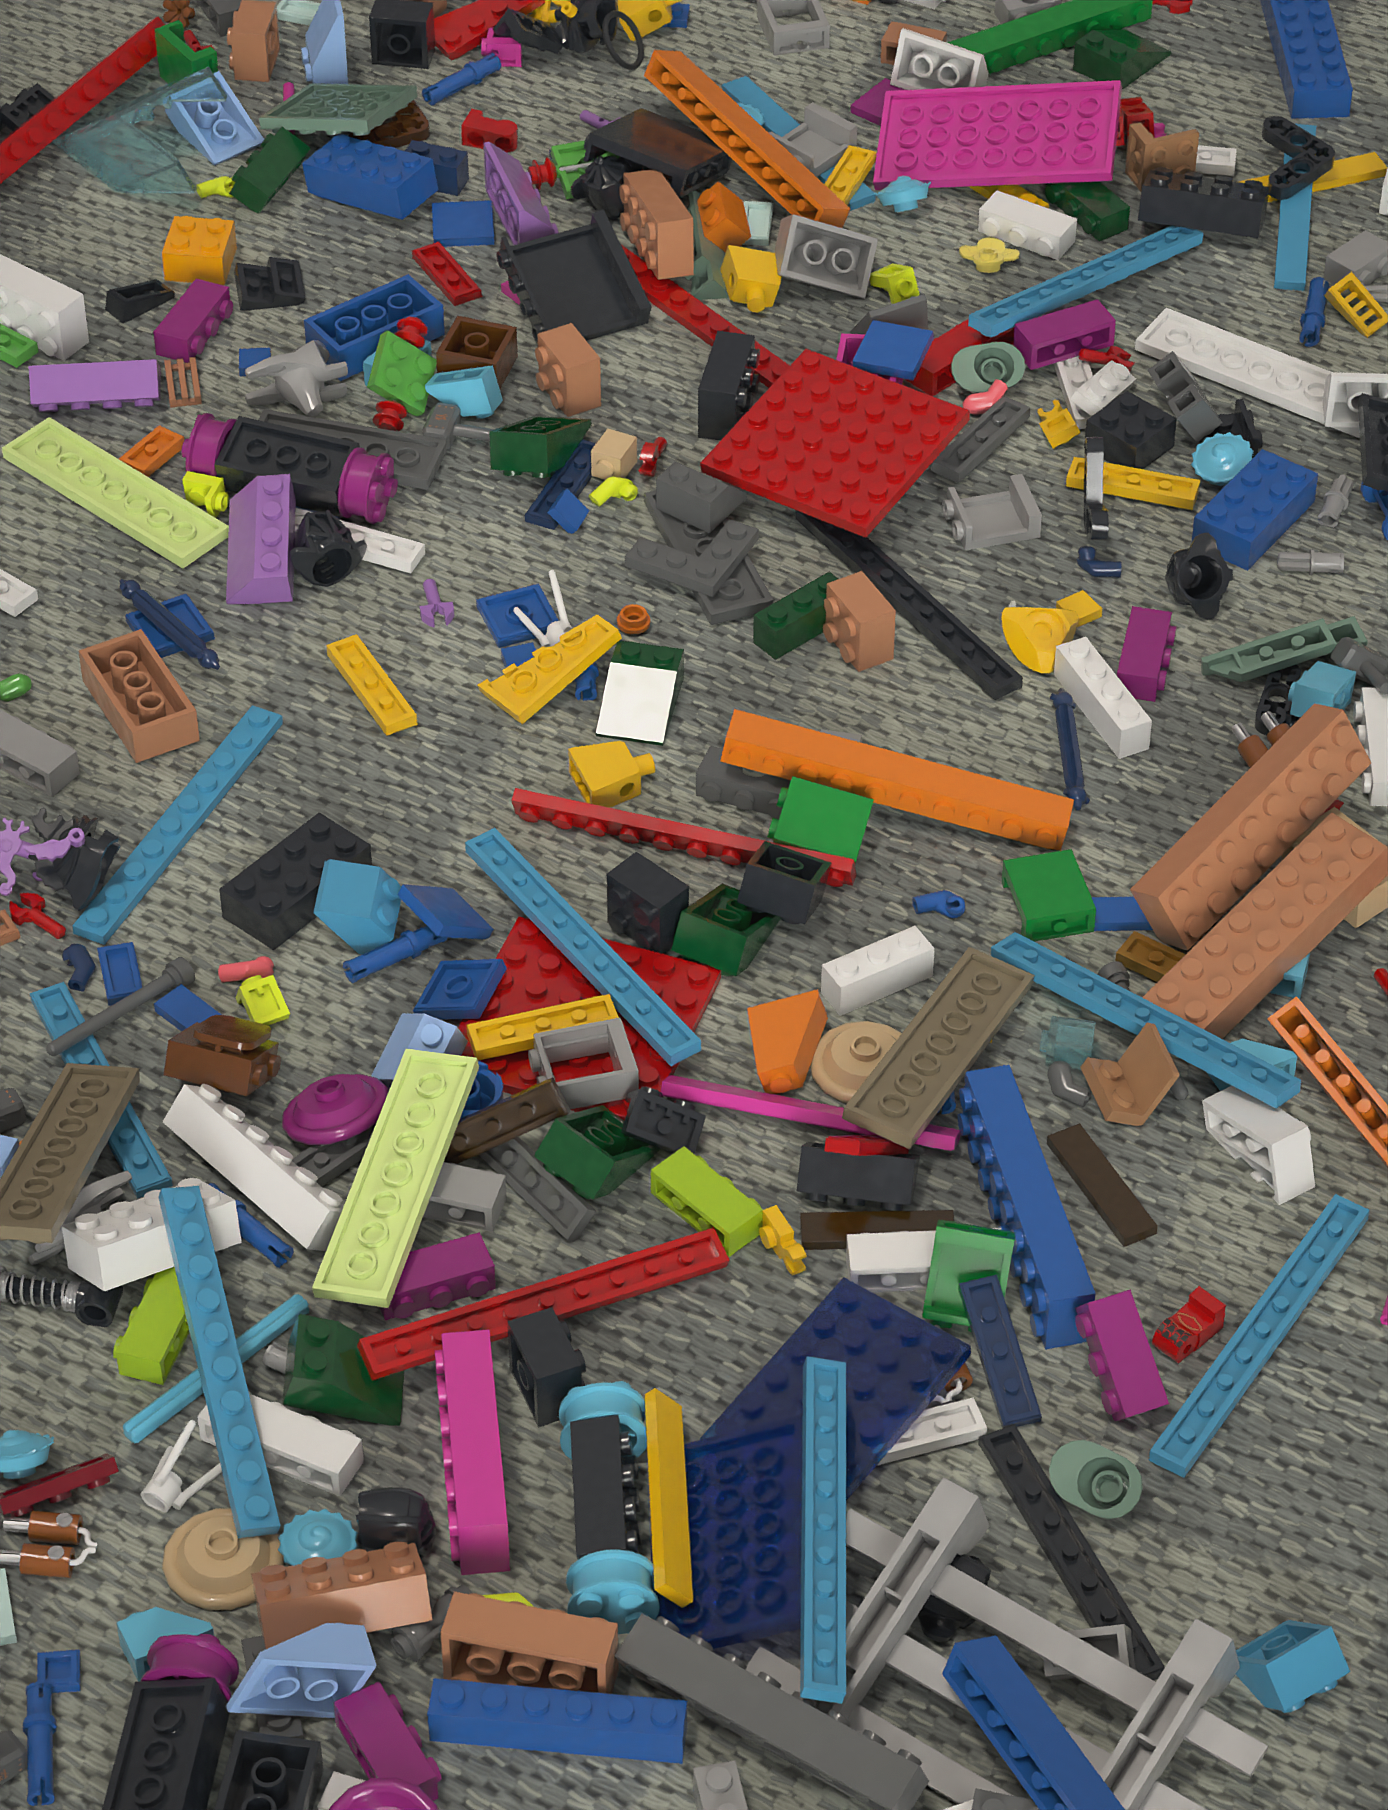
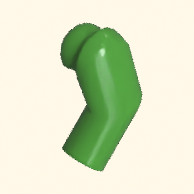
M17 673L0 681V700L8 702L24 695L31 689V679L27 675Z

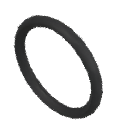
M620 11L609 12L605 16L602 25L603 38L607 50L621 67L629 70L636 69L641 65L644 57V45L639 30L626 14ZM613 17L623 19L634 34L638 47V58L632 64L624 62L613 48L608 31L609 21Z

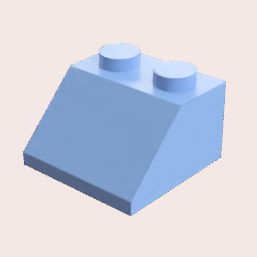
M402 1013L371 1076L378 1078L385 1086L390 1088L405 1049L461 1056L468 1040L455 1025L427 1014Z

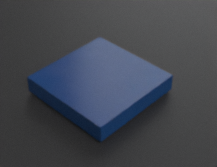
M492 200L432 203L434 243L440 242L443 247L494 245Z
M872 320L852 360V364L854 367L867 372L914 380L933 341V331Z
M539 584L476 600V607L498 648L536 639L533 633L514 613L513 609L515 607H518L544 635H546L547 627L551 623L559 621Z
M187 593L160 602L205 643L215 639L213 630ZM139 610L125 615L126 622L131 630L134 632L142 629L161 658L183 651L181 647Z
M403 884L397 894L438 937L483 940L489 938L494 930L453 888Z
M503 959L441 961L414 1007L413 1012L416 1014H427L437 1019L480 1018L507 970Z

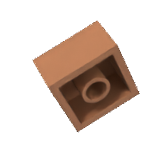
M242 0L239 10L234 11L233 27H229L227 31V44L232 45L229 67L234 70L235 80L270 81L280 51L276 2Z
M570 323L537 334L538 348L535 349V355L539 365V373H536V381L540 390H546L550 395L553 406L556 409L560 408L567 417L600 407V357L575 326Z
M863 571L827 583L826 599H824L826 624L823 625V631L829 643L834 642L840 649L843 660L846 663L851 662L858 672L893 660L896 610Z

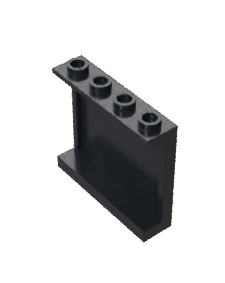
M643 108L589 133L584 142V150H586L585 162H589L607 152L614 153L672 176L671 187L679 199L725 175L729 171L732 158L704 132Z
M604 210L593 212L589 225L510 246L506 236L501 237L500 249L496 253L499 267L506 270L510 290L513 294L517 293L522 315L524 318H529L536 343H538L537 334L570 323L575 326L587 341L649 322L652 306Z

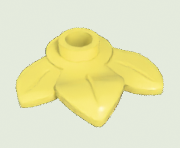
M983 238L978 241L977 246L963 245L959 248L960 256L973 260L976 264V270L984 273L997 272L1000 270V265L1003 262L1014 261L1020 256L1019 250L1005 248L1004 242L997 238Z

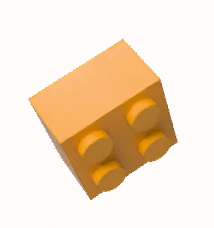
M174 216L162 250L165 281L193 283L195 279L225 285L237 249L234 220Z

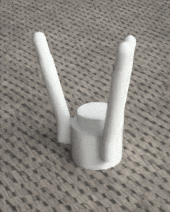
M554 570L549 571V577L560 621L551 623L547 627L546 635L518 607L513 609L514 613L539 640L541 646L552 647L560 642L559 637L572 629L567 618Z
M190 1420L174 1447H167L151 1480L141 1492V1497L148 1506L163 1513L168 1512L171 1506L180 1510L191 1496L222 1473L221 1464L219 1463L181 1492L182 1480L171 1469L196 1425L194 1420Z

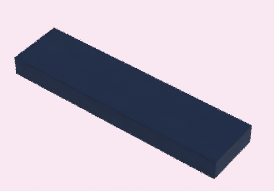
M581 440L562 469L556 470L525 513V522L555 530L558 523L547 512L558 495L565 489H568L577 498L592 478L591 450L596 443Z
M997 1275L959 1283L958 1290L1002 1429L1014 1424L1016 1427L1041 1422L1042 1415Z

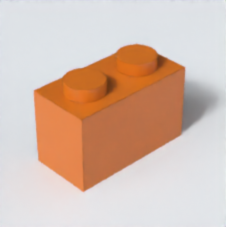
M719 181L710 189L702 192L697 199L704 237L725 253L728 245L740 247L751 237L743 200Z

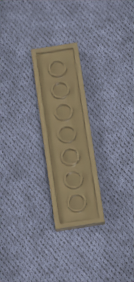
M968 947L844 1107L842 1119L911 1149L964 1078L965 1072L970 1070L1032 987L1035 975Z
M66 1063L0 1178V1241L10 1239L30 1241L35 1244L53 1243L140 1082L139 1068Z

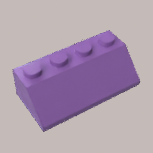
M485 142V190L490 200H492V204L512 244L516 245L558 233L556 224H551L547 206H542L538 189H533L530 173L524 171L519 160L491 142Z
M156 359L28 366L31 405L39 407V412H57L58 406L71 405L72 411L90 410V404H103V409L122 408V402H134L135 407L154 406L153 401H160L161 367Z
M290 474L257 476L230 499L226 604H262L293 601L294 566L289 555L290 551L294 548L296 498Z

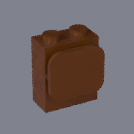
M213 1015L201 1023H194L168 1040L164 1076L200 1085L207 1084L216 1089L248 1096L278 1074L281 1064V1057L277 1055L279 1042L268 1040L271 1038L272 1029L267 1025L228 1015Z

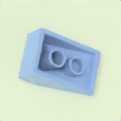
M322 0L305 34L306 47H301L306 82L348 84L344 15L340 0Z
M220 71L168 94L165 113L176 130L214 166L259 147L264 141V138Z
M325 1623L261 1651L227 1703L228 1712L335 1718L334 1702L361 1690L377 1666L365 1626Z

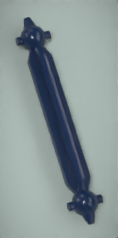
M124 579L119 581L122 595L126 599L132 600L133 605L189 656L198 659L199 664L205 669L213 668L218 670L220 668L217 653L212 649H207L206 643L147 590H142L137 581Z
M1060 688L1058 693L1051 694L1050 700L1053 701V706L1056 709L1055 717L1066 784L1063 794L1067 798L1074 799V808L1080 810L1083 804L1089 803L1090 798L1087 797V793L1083 789L1085 784L1073 712L1076 703L1073 702V698L1068 692Z

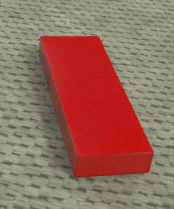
M440 242L412 250V258L454 306L482 297V290Z
M877 1135L828 1136L825 1140L824 1151L855 1156L908 1154L909 1149L886 1138L877 1137Z

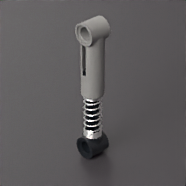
M0 1266V1304L1 1301L7 1302L11 1299L15 1304L21 1300L23 1305H27L31 1301L35 1307L40 1303L44 1308L52 1305L55 1310L62 1306L64 1311L75 1312L77 1318L86 1325L108 1327L114 1319L124 1288L122 1285L103 1291L87 1280L82 1282L71 1281L69 1284L65 1280L63 1284L57 1283L56 1278L52 1282H47L46 1277L42 1281L37 1280L35 1275L32 1279H27L26 1274H23L20 1278L16 1277L15 1272H8L6 1267Z

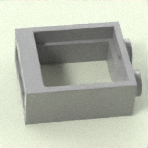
M757 0V19L773 55L829 48L830 24L819 0ZM809 13L813 21L778 26L775 17Z
M621 1017L533 1034L534 1049L528 1050V1057L532 1072H539L540 1077H537V1084L549 1078H554L550 1063L606 1052L610 1054L615 1071L556 1082L570 1109L626 1099L627 1093L639 1089V1072Z

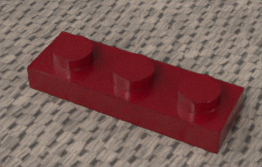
M106 1453L1 1492L0 1513L3 1515L9 1513L10 1517H19L34 1510L33 1504L48 1499L49 1503L65 1500L72 1496V1489L85 1484L87 1489L105 1485L111 1481L109 1475L119 1472L115 1458Z

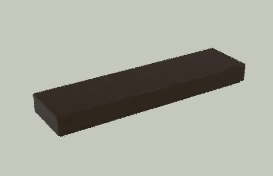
M549 1078L461 1118L444 1162L459 1164L550 1123L556 1118L569 1114L570 1108L554 1078Z
M1080 1123L1047 1136L1048 1147L1123 1247L1157 1234V1224Z
M953 1210L800 1213L801 1245L804 1250L846 1249L847 1234L936 1231L938 1219L954 1222Z

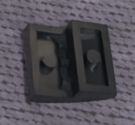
M269 257L267 266L236 262L234 276L240 310L250 311L297 306L305 302L299 261Z

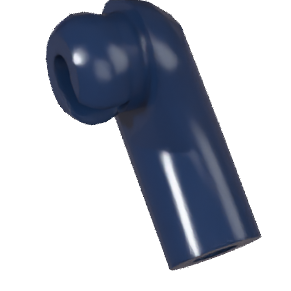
M1082 546L1079 548V557L1076 558L1077 564L1093 577L1121 578V561H1100L1095 558L1096 551L1094 547Z
M74 943L64 949L62 958L63 961L69 959L67 965L75 968L68 982L69 988L83 992L95 971L96 965L87 948L81 944Z

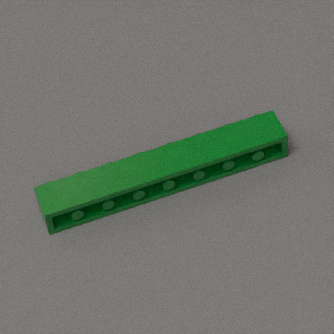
M1071 0L947 43L984 55L988 74L1017 64H1023L1034 58L1072 47L1076 41L1092 30H1121L1122 28L1151 19L1153 0Z

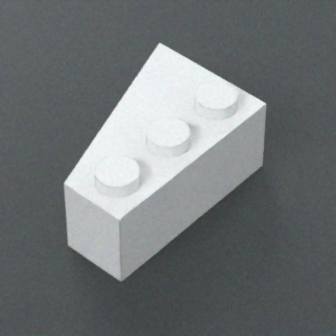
M1230 1086L1202 1100L1206 1130L1235 1160L1242 1157L1255 1170L1250 1175L1257 1183L1264 1180L1274 1190L1275 1195L1273 1199L1278 1205L1315 1187L1310 1146L1311 1133L1304 1122L1297 1120L1280 1107L1276 1109L1234 1086Z

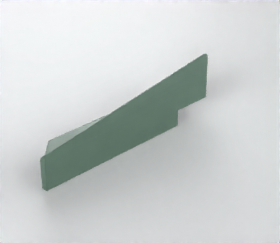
M693 191L687 194L690 202L687 210L693 217L694 275L684 277L687 280L692 278L691 295L698 300L729 298L720 269L725 253L704 237L697 204L700 194L697 191Z
M1355 616L1328 625L1322 618L1201 658L1202 675L1217 674L1238 682H1244L1332 653L1339 641L1344 637H1350L1364 645H1368V640Z

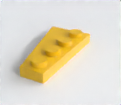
M595 615L559 637L560 642L552 647L542 646L532 652L533 658L519 666L513 663L502 670L504 675L492 682L486 679L477 684L482 694L523 725L621 640V634L616 627L599 615Z

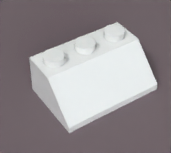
M904 28L901 29L890 82L891 85L906 90L986 86L988 70L984 55Z
M1331 372L1326 377L1323 395L1325 427L1359 428L1358 401L1361 394L1364 393L1388 399V374Z

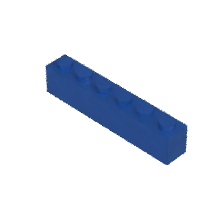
M997 1636L956 1642L942 1675L1040 1810H1125Z
M434 1678L427 1713L429 1741L683 1764L687 1734V1701Z

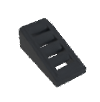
M157 279L111 289L106 294L105 310L123 324L175 298V292Z

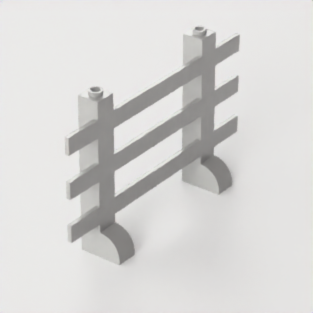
M944 1477L942 1478L904 1538L851 1508L847 1512L846 1546L885 1568L859 1607L846 1601V1695L843 1703L811 1700L816 1703L815 1708L825 1714L829 1710H833L845 1717L851 1723L850 1728L862 1734L865 1729L874 1732L887 1743L885 1747L898 1753L900 1749H904L915 1755L922 1761L920 1767L929 1780L927 1786L956 1804L973 1800L975 1788L1007 1795L1011 1794L860 1705L887 1664L969 1712L942 1675L948 1659L905 1635L931 1594L1137 1712L1112 1754L1065 1728L1125 1810H1207L1158 1781L1183 1739L1249 1777H1252L1269 1749L1266 1744L1202 1709L1209 1697L1215 1698L1224 1691L1240 1667L1234 1641L1229 1636L1195 1619L1160 1677L1155 1682L951 1566L950 1564L956 1554L963 1555L970 1552L989 1528V1523L979 1497ZM801 1584L787 1604L789 1608L800 1614ZM759 1646L748 1663L746 1671L755 1676H758L760 1672L768 1674L781 1684V1690L790 1695L794 1691L800 1692V1669Z

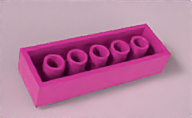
M490 1330L442 1333L443 1350H435L436 1374H444L436 1375L439 1406H441L439 1407L451 1560L460 1561L461 1575L510 1571L508 1521Z

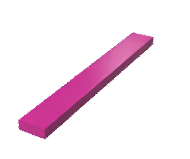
M670 1075L662 1081L661 1093L665 1097L859 1134L877 1135L842 1119L844 1111L842 1107ZM928 1124L914 1144L952 1151L959 1143L961 1130Z

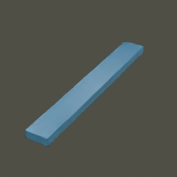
M747 76L722 84V90L736 103L751 104L753 108L760 109V113L764 114L763 120L765 121L762 127L768 133L771 131L782 137L800 125ZM837 164L817 176V178L824 184ZM862 182L849 201L848 207L850 211L875 202L876 195Z
M1296 124L1316 136V125ZM1293 142V143H1292V144L1298 145V146L1305 145L1304 143H1301V142ZM1284 153L1283 165L1293 158ZM1294 170L1298 173H1308L1306 170ZM1312 183L1291 198L1280 200L1274 289L1305 291Z
M64 982L30 993V1000L52 1041L85 1022ZM93 1034L60 1053L65 1065L66 1063L110 1066ZM128 1102L107 1143L122 1171H129L132 1180L129 1181V1184L137 1199L144 1197L149 1191L172 1187L173 1183L131 1103Z

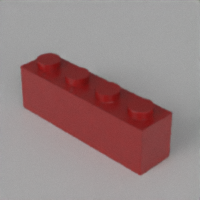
M969 319L938 338L933 339L914 380H905L928 395L935 396L956 383L952 375L951 363L954 356L961 349L992 342H1005L1013 345L1014 327L999 333L997 336L988 337L968 326Z

